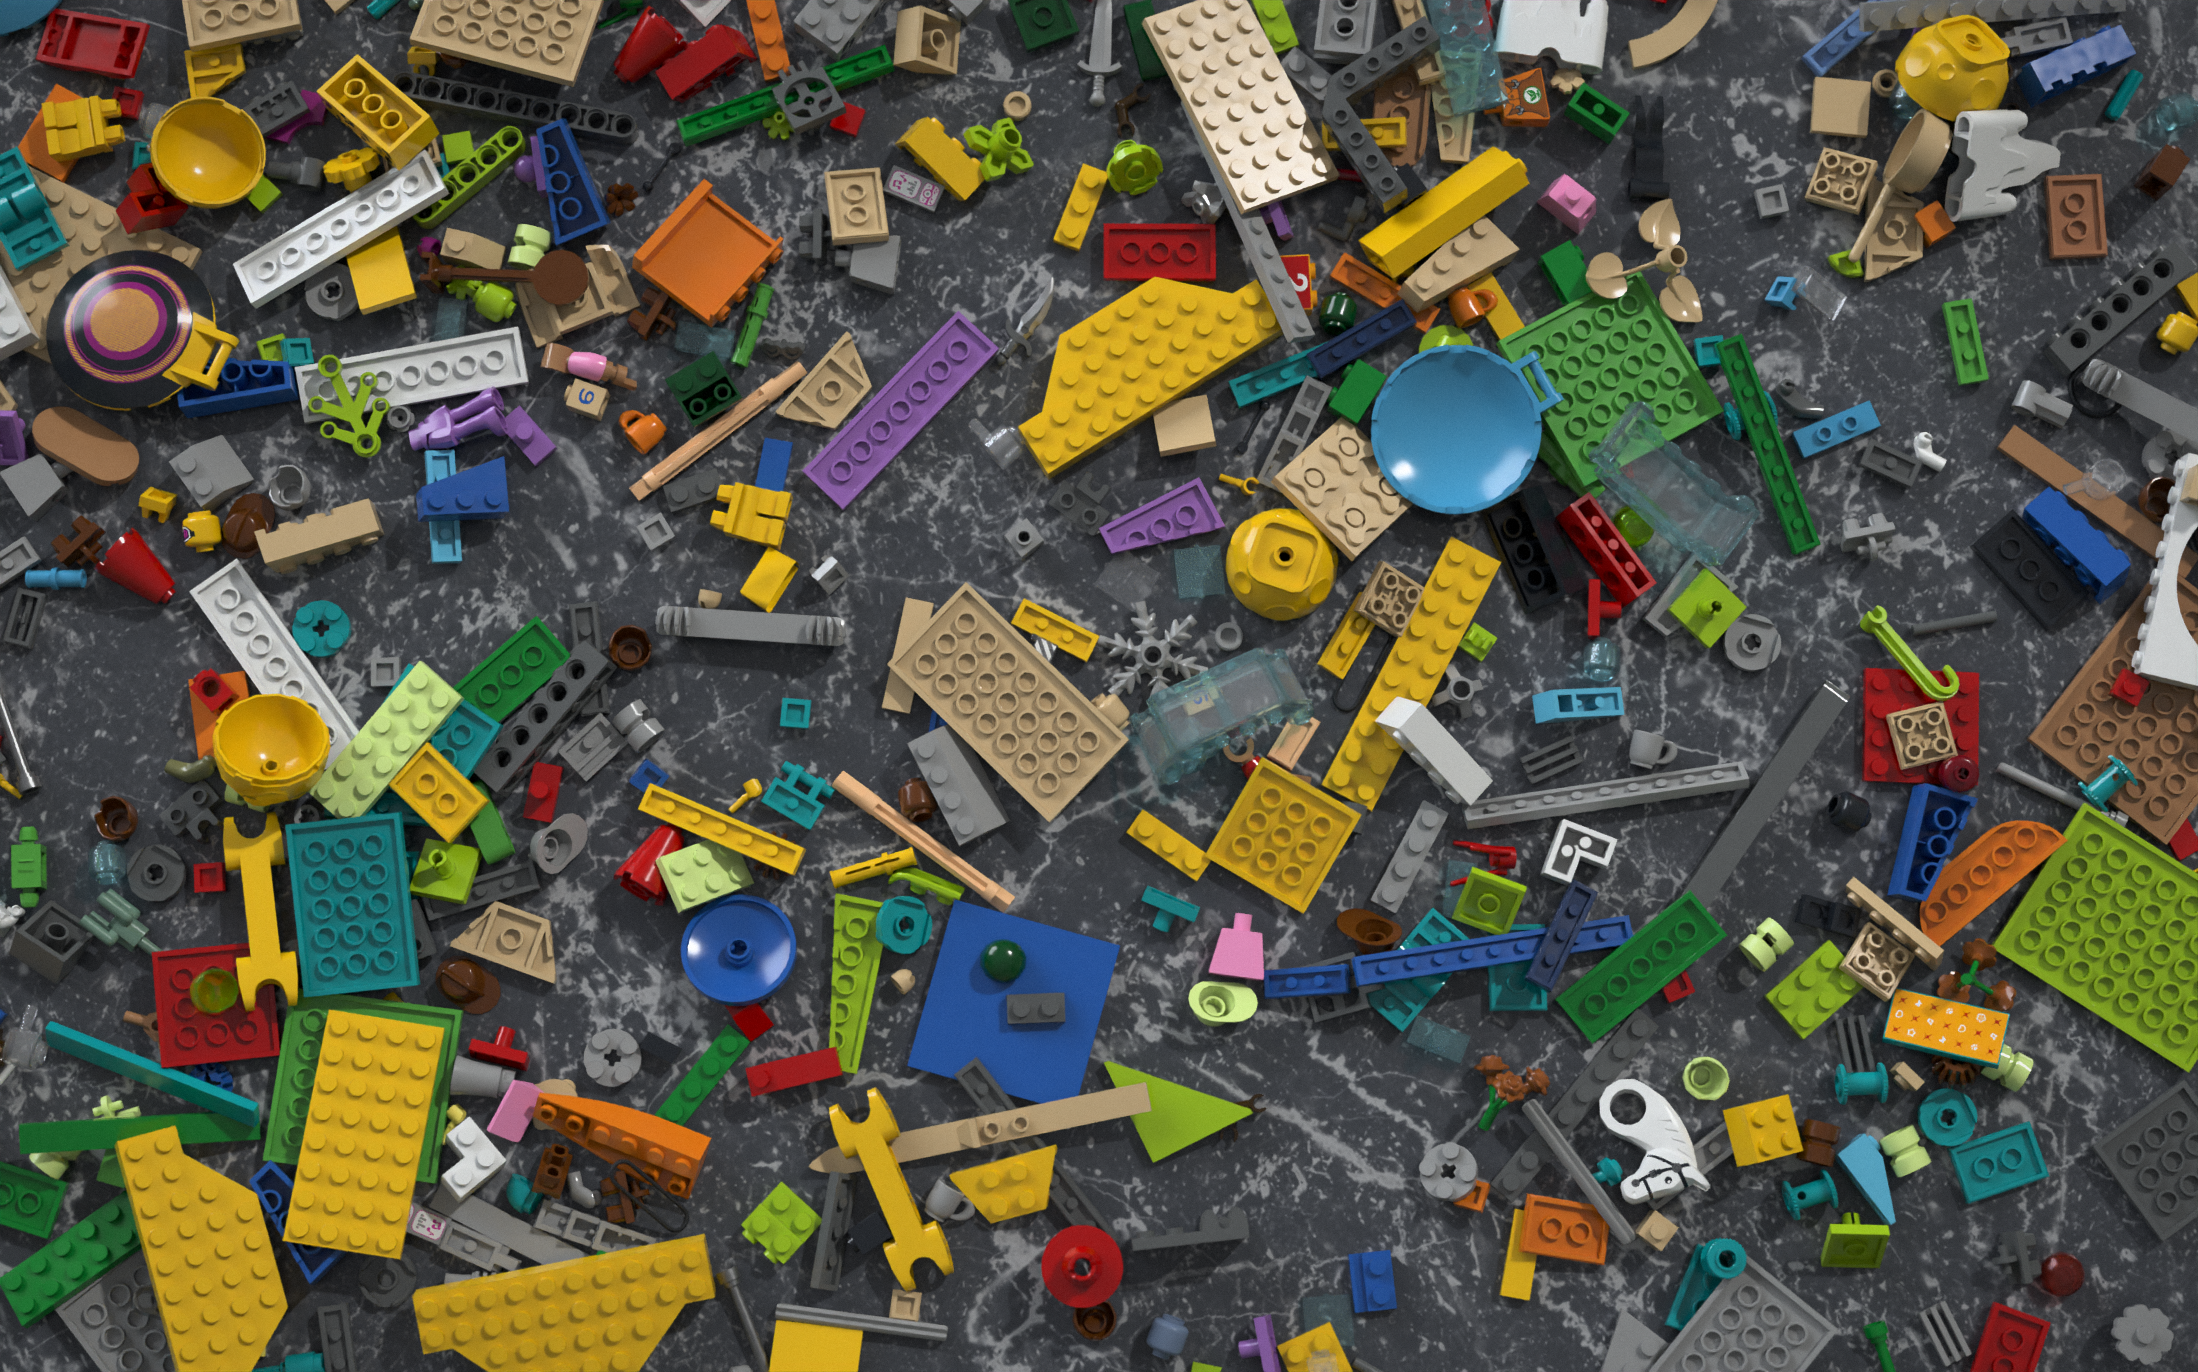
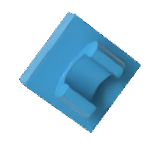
M1777 276L1765 301L1771 306L1796 310L1797 307L1792 304L1794 297H1803L1802 291L1799 290L1802 283L1794 277Z

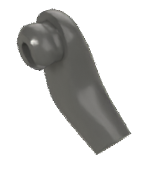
M1784 379L1776 386L1777 397L1792 415L1799 418L1822 419L1823 405L1804 399L1794 388L1795 384L1792 380Z

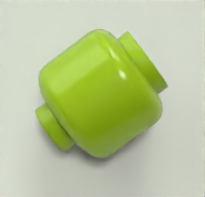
M489 281L487 284L482 282L472 300L475 303L476 312L493 322H499L503 317L509 319L517 305L513 302L514 292L495 281Z

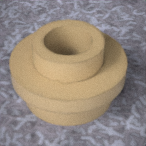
M1888 69L1877 72L1872 79L1874 92L1881 97L1895 95L1900 88L1898 75ZM1881 81H1888L1890 87L1884 88L1881 85Z

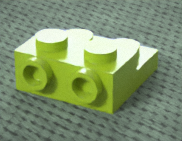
M781 1181L741 1224L745 1228L742 1234L754 1245L759 1241L766 1248L763 1252L764 1255L774 1264H777L779 1261L786 1264L821 1225L822 1218Z

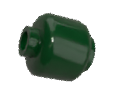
M1336 292L1326 296L1321 303L1319 324L1326 333L1339 336L1354 327L1357 304L1348 294L1343 292Z

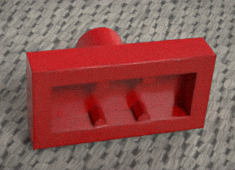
M1589 579L1588 640H1600V618H1621L1622 601H1600V579Z
M540 762L533 766L523 818L552 824L564 771L563 767Z
M499 1027L494 1044L472 1039L469 1046L471 1058L526 1072L530 1062L528 1052L511 1048L516 1031L508 1027Z

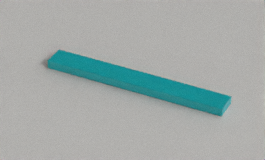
M50 1021L45 1028L47 1045L251 1127L255 1128L260 1121L259 1104L257 1102L169 1067L161 1068L159 1063L56 1022Z

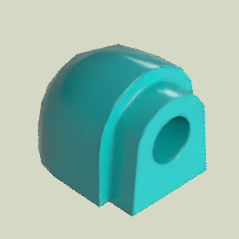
M513 1173L506 1187V1197L509 1204L520 1213L526 1212L531 1214L545 1194L531 1192L534 1183L519 1174Z

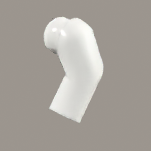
M1922 432L1915 437L1913 443L1916 457L1923 464L1940 472L1946 463V459L1933 453L1931 446L1933 438L1931 434Z

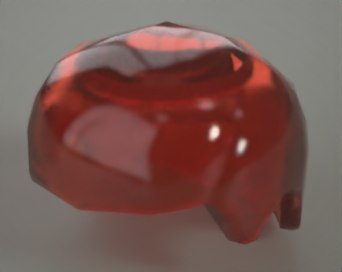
M2057 1251L2047 1257L2041 1265L2042 1274L2040 1275L2042 1286L2054 1296L2068 1297L2076 1293L2084 1283L2085 1271L2083 1265L2074 1254Z

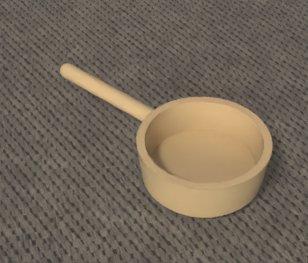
M1924 108L1919 110L1909 121L1888 158L1882 178L1885 185L1849 254V260L1852 263L1859 261L1895 188L1911 194L1915 191H1922L1932 180L1946 156L1952 139L1950 125Z

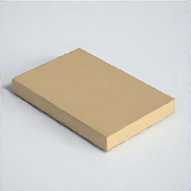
M880 167L824 172L833 245L889 241Z

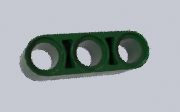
M1151 0L1123 5L1124 16L1142 82L1169 76L1142 25L1144 18L1155 15Z

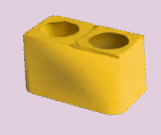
M768 547L740 590V593L760 609L770 613L799 569L794 566V564L799 566L798 562Z

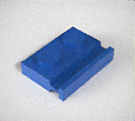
M1390 1250L1348 1254L1354 1313L1396 1309L1397 1303Z

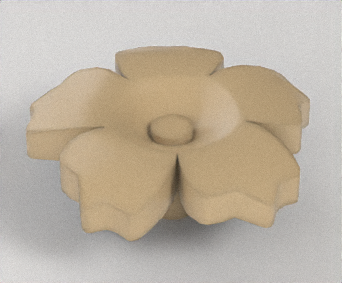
M1560 68L1555 71L1550 85L1552 88L1559 87V91L1566 95L1572 93V88L1578 90L1585 81L1582 79L1580 70L1576 68L1571 70Z

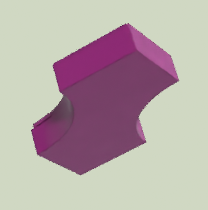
M302 90L301 96L309 107L310 112L264 139L289 145L294 135L302 128L310 125H324L328 110L318 93Z

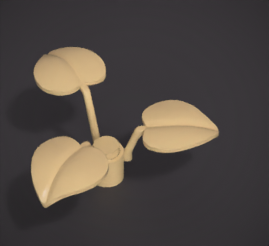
M1665 199L1648 207L1641 215L1638 225L1641 238L1646 242L1653 243L1654 249L1663 250L1657 254L1655 261L1623 271L1621 260L1613 253L1604 252L1591 260L1585 275L1586 281L1590 289L1598 296L1606 299H1615L1627 291L1628 286L1624 278L1625 276L1656 266L1662 272H1671L1666 279L1668 287L1662 289L1659 295L1660 306L1664 314L1676 322L1699 323L1702 321V309L1693 284L1682 275L1674 277L1680 273L1679 268L1686 264L1687 253L1683 247L1676 245L1680 239V225L1673 208L1672 199Z

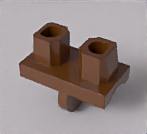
M647 287L642 295L641 302L651 307L648 315L646 316L634 309L627 320V323L637 331L639 338L647 342L658 322L660 324L655 332L662 336L667 328L675 331L678 325L672 319L676 311L669 308L665 316L663 315L671 303L672 297L664 291L660 292Z
M79 516L71 524V527L79 534L72 542L63 534L58 535L51 542L52 547L58 554L56 558L68 568L75 561L81 566L89 560L97 564L101 560L95 554L103 548L98 540L106 532L95 522H90L83 516Z
M556 1143L552 1144L551 1148L545 1147L531 1192L551 1195L554 1199H560L573 1155L568 1154V1147Z
M625 1171L615 1172L614 1179L629 1192ZM610 1177L601 1180L599 1183L602 1196L618 1193L620 1203L619 1205L605 1208L607 1221L609 1223L624 1222V1225L635 1222L631 1199L613 1185ZM638 1179L630 1181L631 1194L643 1203L642 1197L650 1195L649 1189L640 1190ZM634 1202L636 1210H637V1209H641V1207H639V1206Z

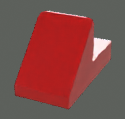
M759 1003L746 1006L724 1005L731 1014L732 1019L750 1042L774 1026Z

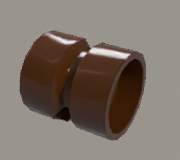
M1804 1119L1802 1135L1806 1139L1801 1142L1803 1151L1797 1152L1796 1159L1832 1168L1836 1155L1832 1145L1838 1143L1841 1127L1821 1121Z

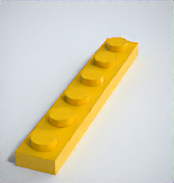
M649 783L638 808L642 812L795 876L806 851L803 847Z

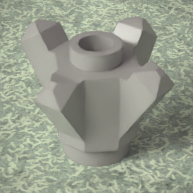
M1195 180L1192 188L1193 192L1184 193L1182 203L1186 207L1192 206L1194 212L1201 216L1203 224H1215L1225 208H1227L1217 183L1212 184Z
M1454 665L1449 666L1445 670V675L1449 682L1445 691L1431 697L1434 707L1449 702L1458 707L1462 719L1472 716L1470 701L1475 692L1483 690L1480 679L1471 681L1461 676Z

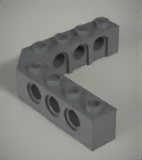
M1425 16L1330 76L1322 111L1324 126L1384 213L1408 199L1407 187L1356 115L1352 106L1360 102L1362 96L1376 87H1383L1384 82L1401 71L1403 73L1408 71V67L1421 58H1428L1441 49L1440 37Z

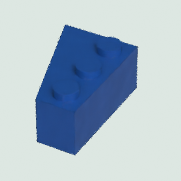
M504 456L421 487L416 493L418 522L504 518L509 512Z

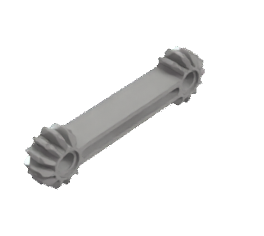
M2092 359L2090 364L2086 366L2083 372L2084 375L2081 378L2085 386L2198 443V409L2139 380L2108 362Z
M661 606L658 608L655 619L656 632L661 635L840 646L843 644L846 634L845 621L842 618L828 616Z

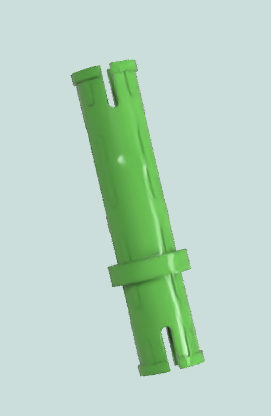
M762 283L757 284L751 305L747 306L746 309L748 314L730 361L732 364L742 368L748 367L761 325L769 314L767 309L775 290L773 287Z

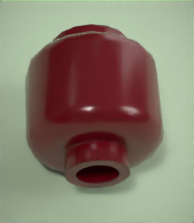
M1964 755L1950 756L1939 767V781L1947 790L1967 792L1977 784L1979 768L1970 757Z

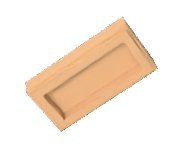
M1296 708L1267 757L1291 771L1320 722Z

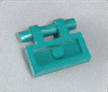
M785 761L781 771L789 775L787 781L784 782L775 777L761 802L811 831L825 808V805L816 801L820 794L830 799L835 789L826 784L827 781L821 777L817 779L805 772V768L797 764L795 766ZM798 781L812 788L808 795L794 788Z

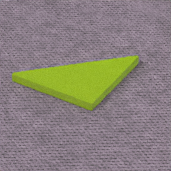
M1112 1061L1104 1062L1116 1088L1143 1082L1147 1084L1152 1111L1130 1115L1153 1163L1253 1113L1250 1108L1122 1066Z

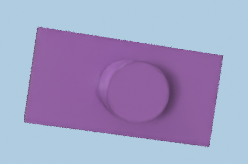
M1281 200L1259 209L1265 224L1274 222L1277 234L1283 241L1294 237Z
M520 405L505 417L509 427V434L507 435L536 467L557 450V447Z
M0 410V465H16L29 459L22 433L26 425L18 417L17 411Z
M1271 1314L1254 1318L1257 1338L1239 1341L1240 1356L1242 1359L1261 1356L1264 1372H1282Z

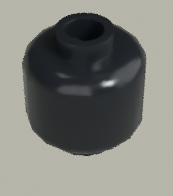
M1848 791L1834 795L1827 806V815H1829L1831 824L1848 832L1855 833L1862 827L1868 826L1871 821L1872 813L1870 812L1868 801Z

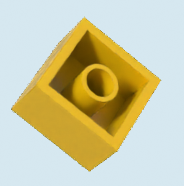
M1788 1094L1723 1110L1737 1167L1756 1164L1803 1151Z

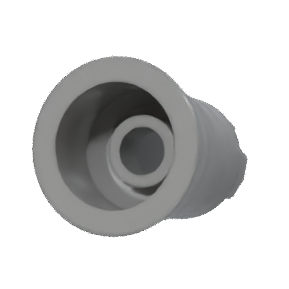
M457 1055L451 1079L450 1095H474L492 1098L499 1096L504 1098L512 1081L515 1080L516 1071L473 1061Z

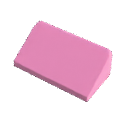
M513 1080L487 1131L510 1141L520 1142L533 1118L539 1093L544 1092L533 1083Z

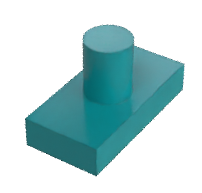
M1148 885L1141 901L1160 908L1153 927L1164 932H1169L1175 915L1195 922L1200 910L1199 906Z

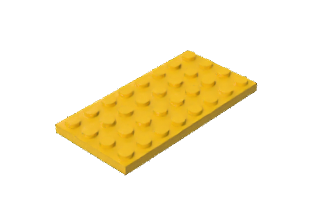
M336 1010L328 1011L283 1241L401 1260L445 1028Z

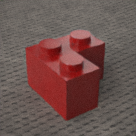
M151 162L141 164L128 179L127 184L132 193L127 195L115 211L127 234L173 226L189 207L165 189L157 178Z

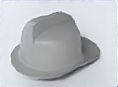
M573 813L564 814L557 818L548 828L540 829L531 839L529 859L536 861L539 867L546 873H559L584 848L588 834L585 821L579 815Z

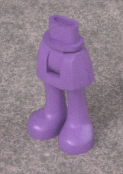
M494 386L489 387L476 398L452 410H449L446 405L441 406L428 415L424 422H420L418 428L408 431L412 449L416 451L421 448L426 450L450 448L458 445L460 439L483 429H489L497 436L509 434L507 421L501 412L504 410V403L499 391ZM482 412L481 414H479V415H477V416H475V417H472V418H470V419H468V420H466V421H464V422H462V423H459V424L457 423L458 421H460V420H462V419H464V418H467V417H469V416H471V415H474V414H477V413Z

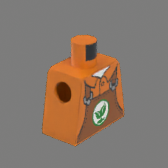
M1541 68L1499 81L1496 86V96L1482 98L1484 115L1500 113L1501 124L1505 127H1546L1550 120Z

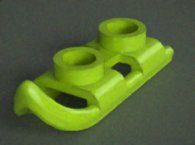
M904 867L896 870L888 880L889 884L897 880L910 881V890L922 895L926 894L927 890L937 893L936 899L946 905H952L954 899L960 900L965 890V887L913 867Z

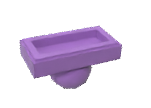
M532 136L530 139L533 156L524 155L519 157L514 164V174L523 182L530 183L536 180L537 191L540 197L546 198L548 193L546 191L537 136Z

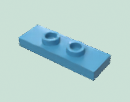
M1869 400L1797 430L1791 436L1803 460L1875 430L1881 424Z

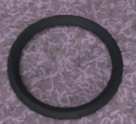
M2087 361L2079 365L2070 376L2068 383L2070 400L2078 411L2084 415L2094 418L2108 417L2116 413L2122 407V404L2117 402L2113 408L2107 411L2093 412L2084 408L2075 396L2074 383L2076 377L2090 364L2091 361Z

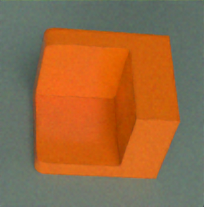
M1938 200L1914 215V218L1925 233L1923 244L1926 249L1950 235L1956 228Z

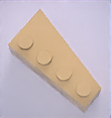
M1484 215L1441 246L1403 283L1397 294L1416 313H1419L1446 298L1454 291L1466 287L1478 278L1490 272L1492 273L1498 267L1512 262L1520 249Z
M368 498L333 508L330 511L332 515L326 516L325 513L309 515L303 520L304 523L302 524L290 523V521L278 524V529L266 534L265 529L254 531L265 564L276 573L288 574L297 570L298 565L308 562V565L316 564L323 561L326 555L335 553V555L345 554L351 551V547L361 543L365 546L377 542L378 537L383 536L384 532L374 503Z

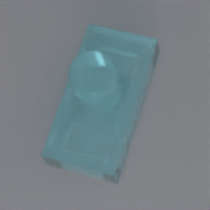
M1417 1015L1406 1042L1460 1064L1470 1036Z

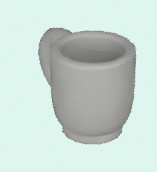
M1634 730L1629 750L1630 764L1652 769L1655 764L1671 763L1677 756V747L1672 741L1664 740L1663 736ZM1665 745L1667 747L1666 754L1662 759H1659L1662 747Z
M938 1179L927 1197L924 1211L940 1222H944L948 1218L966 1221L974 1215L976 1208L968 1198L964 1197L965 1194L960 1189L943 1179ZM963 1201L965 1203L964 1210L959 1214H953L960 1202Z

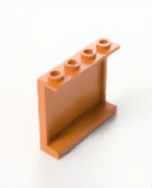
M703 179L633 255L632 268L712 328L718 321L723 322L731 312L730 307L735 302L740 303L749 291L747 288L753 282L757 284L766 273L765 268L770 263L773 265L777 263L783 254L782 245L784 239L780 236L774 241L712 194L713 185Z

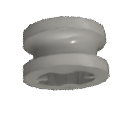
M311 805L300 806L294 813L295 824L302 823L301 820L305 818L303 814L305 811L310 814L314 812L315 816L312 817V822L322 821L321 812Z

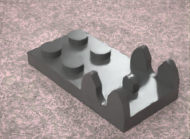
M1232 1206L1227 1218L1220 1217L1219 1219L1211 1209H1207L1200 1218V1231L1184 1232L1183 1227L1165 1229V1235L1155 1236L1154 1230L1136 1232L1137 1238H1131L1132 1250L1250 1238L1246 1215L1239 1207Z

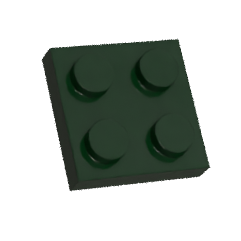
M1008 0L1009 8L1027 53L1079 34V28L1067 0Z

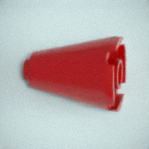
M650 5L642 13L613 63L616 67L613 72L624 83L628 80L635 83L659 67L666 59L682 52L683 48L688 44V41L683 40L680 42L684 37L662 15L658 17L655 13L652 14L655 9Z
M133 527L129 533L123 534L105 553L107 559L103 563L99 561L94 568L100 575L156 605L160 601L166 604L176 593L173 589L176 583L138 531Z
M670 823L660 825L617 869L613 877L614 880L620 878L622 881L619 885L641 900L647 902L650 897L656 899L654 905H663L669 891L655 860L682 849L685 840L682 835L683 831L678 826Z

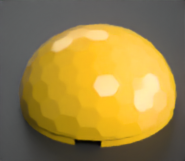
M214 97L190 98L171 107L156 125L150 144L151 162L157 178L165 189L184 203L205 209L232 205L248 196L260 180L266 161L264 139L254 120L244 110H240L223 99Z

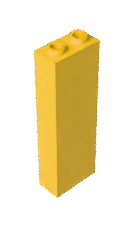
M1492 146L1358 241L1369 262L1394 279L1530 184L1525 174L1528 172L1527 168L1519 158L1515 159L1507 151L1503 152Z

